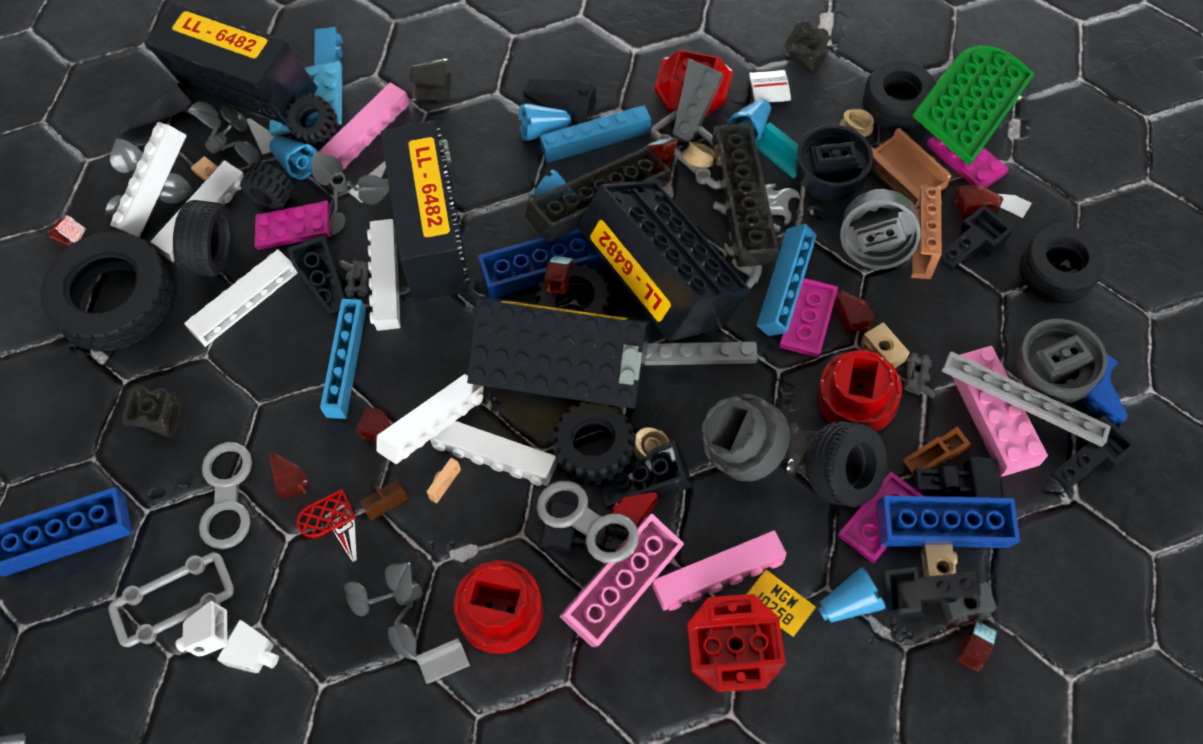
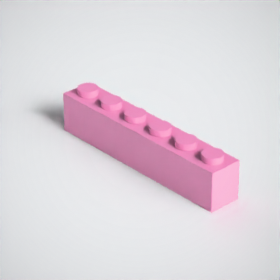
M389 83L319 153L339 159L343 164L344 170L354 158L358 157L366 146L371 144L378 134H381V130H384L409 105L407 93Z
M774 530L657 578L653 581V589L663 611L667 609L673 611L681 607V603L688 600L695 602L701 599L703 594L708 592L711 594L723 589L722 586L729 583L736 585L743 581V578L751 575V577L761 574L765 568L770 566L772 569L779 567L783 564L787 553Z

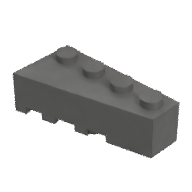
M690 58L688 59L673 131L675 139L688 145L689 142L694 141L723 81V73Z

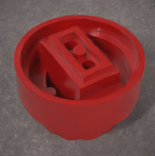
M865 350L850 351L836 356L825 367L817 389V403L822 415L829 423L837 421L860 423L870 426L877 432L886 427L897 413L902 394L901 379L894 366L879 354Z
M496 560L476 566L462 579L455 595L454 611L462 634L473 646L488 653L503 654L518 650L532 640L543 620L544 603L535 579L526 569L512 562ZM493 604V608H486V605ZM509 609L515 610L514 614L507 613Z

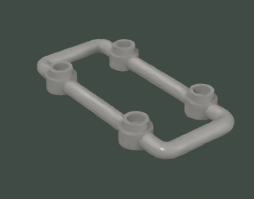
M678 110L673 111L651 128V135L657 141L672 138L670 135L660 134L658 131L676 119ZM702 126L698 133L723 154L722 158L725 163H734L737 166L718 181L710 177L711 172L708 168H698L687 164L683 160L682 152L672 144V139L662 144H657L660 150H669L696 174L695 178L699 184H708L713 189L723 187L745 168L744 162L737 157L738 151L734 147H726Z
M210 553L203 557L194 555L187 559L185 566L139 588L136 586L127 587L121 597L110 603L108 611L120 645L131 647L140 642L150 644L156 639L158 633L188 619L208 602L212 601L220 606L221 602L233 595L234 586L220 554ZM214 561L225 591L217 595L207 593L202 596L199 604L154 626L149 624L141 625L137 629L136 635L127 637L118 607L127 603L129 605H137L142 601L143 595L188 573L193 575L201 574L205 570L206 565Z

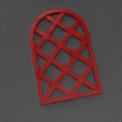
M341 489L303 509L298 515L296 523L298 530L303 536L317 538L356 519L344 490ZM342 495L344 496L346 503L340 501ZM329 501L335 503L333 510L326 508ZM338 504L345 505L343 512L336 511ZM348 507L352 515L346 514ZM315 508L322 510L319 516L313 515ZM325 511L332 512L329 519L322 518ZM334 514L341 515L338 522L332 520ZM303 515L308 516L306 523L300 522ZM344 516L349 517L348 519L342 521ZM311 518L318 519L315 526L309 525ZM321 520L327 522L325 529L318 527ZM330 523L336 524L329 528ZM307 527L313 529L311 535L305 533Z

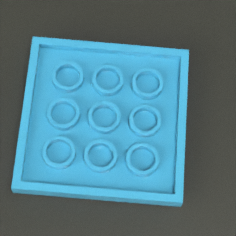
M338 61L306 67L305 70L313 77V81L318 87L313 95H318L329 103L337 114L338 119L335 120L338 122V125L342 124V64ZM314 112L307 117L305 122L306 128L312 127L317 123L319 112ZM270 120L269 133L272 136L291 133L287 126Z

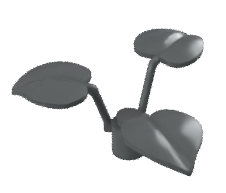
M203 101L196 102L189 108L188 113L195 115L204 124L213 128L211 135L205 142V147L209 152L216 154L220 149L224 151L226 148L234 146L238 154L250 166L255 162L261 163L259 151L249 142L244 141L242 143L238 140L226 144L227 138L225 134L232 126L241 132L245 131L248 127L246 118L240 112L229 105H224L221 108V114L230 124L222 133H216L221 125V120L218 118V112L215 108Z
M116 138L110 153V162L113 168L119 172L128 173L131 170L135 172L137 163L140 161L143 153L129 141ZM169 173L159 198L166 203L176 204L186 200L193 193L194 188L181 175ZM121 195L112 197L107 203L106 219L109 225L114 213L118 209L122 198Z
M316 152L313 157L312 174L315 181L321 185L331 183L334 189V210L330 208V237L341 232L346 223L345 215L337 212L338 192H344L349 186L355 191H359L358 196L362 202L373 205L379 203L390 191L388 181L375 175L362 176L358 180L359 187H356L350 181H346L343 174V164L339 159Z
M410 562L392 564L386 568L385 578L387 585L394 591L390 594L367 599V591L360 583H346L344 590L347 602L351 610L358 616H365L369 613L368 604L394 596L399 605L406 606L394 621V626L388 629V636L392 647L397 653L407 659L416 660L417 652L414 634L407 625L400 623V620L407 611L413 607L412 602L422 597L420 585L412 582Z

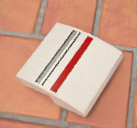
M785 70L749 73L753 101L758 99H764L768 102L791 101Z

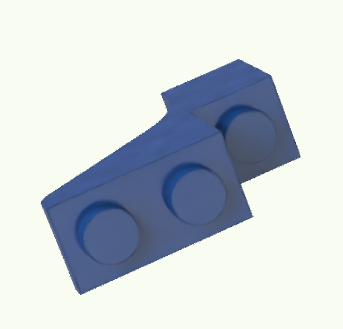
M1107 354L1106 372L1100 382L1082 401V404L1100 418L1105 415L1119 428L1128 415L1111 383V372L1118 362Z

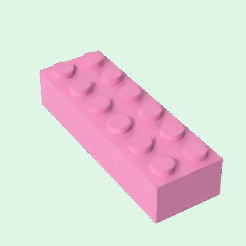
M992 346L960 355L1008 378ZM952 377L991 458L998 460L1001 477L1040 466L1048 455L1026 412Z
M652 513L646 516L637 526L639 537L638 545L634 552L625 560L616 563H605L559 616L591 647L600 645L684 545ZM629 536L615 552L620 551L626 546Z

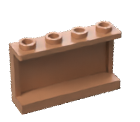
M900 128L895 130L892 138L877 148H872L873 163L871 170L893 191H897L911 200L916 208L920 206L921 186L941 187V191L948 186L951 178L948 170L937 163L932 156L927 154L919 144H916Z
M921 186L920 209H917L921 238L916 251L911 256V278L931 279L942 254L941 187Z

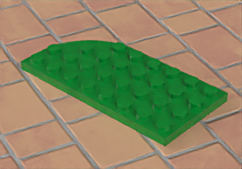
M986 45L970 47L953 60L912 114V117L965 163L970 165L1035 73L1018 58L1002 49Z

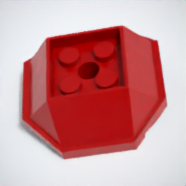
M679 50L672 56L663 58L655 83V92L669 113L678 110L689 58L723 73V81L705 117L726 103L733 70L725 65L719 57Z
M755 594L708 597L687 624L692 673L717 692L765 689L785 665L779 617L762 603ZM736 641L740 643L742 648L740 650H733L730 648L729 643Z

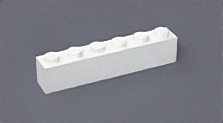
M157 122L152 131L151 138L144 148V153L137 163L136 170L129 180L125 194L120 200L118 209L112 217L111 226L140 237L187 135L170 125Z
M223 161L187 202L190 200L218 202L223 205L229 203L235 192L242 189L240 182L244 177L243 172ZM178 212L151 241V245L157 253L171 262L175 261L173 254V230Z
M393 219L370 221V229L367 230L368 240L371 241V245L368 246V254L371 257V262H368L369 272L372 273V278H369V287L372 290V295H369L370 306L373 307V312H370L371 324H375L377 331L401 328L395 223Z
M276 250L259 265L253 267L245 276L239 278L231 287L224 290L212 302L206 304L198 313L192 315L184 324L206 347L295 276L297 271L293 267L292 262L279 250Z
M464 374L378 434L377 452L395 464L407 458L417 448L422 447L432 437L437 436L447 426H451L454 421L466 415L473 407L479 405L483 400V386L468 384V376Z
M454 421L451 426H447L437 436L430 439L432 446L439 451L447 450L458 458H469L478 465H489L495 471L502 472L503 470L509 472L515 478H526L538 486H541V484L548 486L557 466L556 456L457 421Z

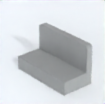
M459 639L450 641L415 657L427 684L470 666Z

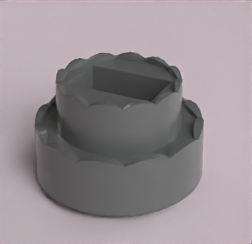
M875 189L862 193L847 206L844 212L840 232L841 244L846 254L862 266L872 269H887L898 266L908 260L919 245L921 230L918 211L911 200L897 191Z
M1050 319L1035 325L1025 336L1016 355V370L1023 384L1060 403H1071L1084 398L1100 382L1107 369V353L1101 340L1089 328L1067 319Z
M741 394L720 400L708 411L706 419L702 424V437L706 456L715 467L739 481H755L769 475L779 466L788 450L790 430L784 414L777 407L752 394Z

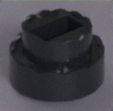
M841 125L817 127L808 132L799 143L795 165L797 179L814 199L826 203L842 201L853 196L865 185L873 163V151L866 138L851 128Z

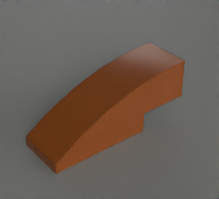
M956 427L941 438L937 437L903 459V462L912 474L916 468L935 469L970 449L971 444L961 430Z

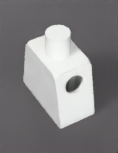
M210 601L191 615L183 623V637L176 640L177 649L181 652L187 650L196 656H203L228 645L227 610Z
M239 620L228 640V645L223 648L217 660L228 667L258 673L263 665L274 668L279 656L271 652L274 645L271 641Z

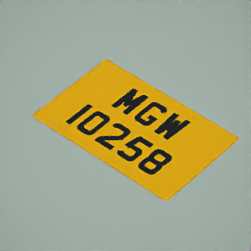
M768 570L764 571L747 593L755 594L762 603L769 607L779 617L780 627L792 637L795 636L816 608Z

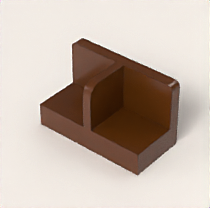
M395 480L381 489L378 485H375L374 487L377 491L361 500L360 503L372 521L408 500V497L398 480Z

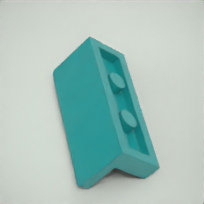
M769 122L765 125L763 136L754 147L792 178L797 176L795 165L799 145Z

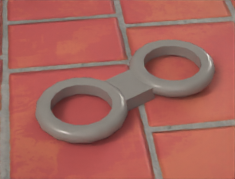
M225 442L215 446L207 453L202 464L203 477L208 484L215 487L214 505L209 507L201 517L199 532L205 544L214 549H227L236 546L249 532L251 523L249 512L244 505L238 503V484L243 482L250 473L252 459L246 447L235 442ZM228 451L239 453L242 456L243 463L238 474L226 480L213 476L211 467L217 456ZM234 510L240 515L241 519L240 528L236 534L224 540L213 538L209 532V524L212 518L220 511Z
M558 481L550 484L542 491L537 502L538 515L542 521L554 528H566L573 525L574 528L586 535L588 551L595 559L604 563H616L625 560L634 552L638 545L639 537L636 525L630 518L621 514H608L601 517L587 508L588 498L585 490L579 484L572 481ZM559 491H571L579 499L575 512L564 518L550 516L546 510L549 498ZM609 524H620L629 531V540L626 546L614 553L601 551L595 543L599 530Z

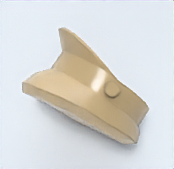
M852 109L844 113V118L841 120L840 125L851 128L862 136L867 137L873 131L874 120L867 111Z
M689 142V147L682 152V157L687 164L693 167L707 168L713 165L715 153L703 144Z
M651 427L642 428L635 436L634 454L641 461L650 454L652 449L670 441L662 430L659 431Z

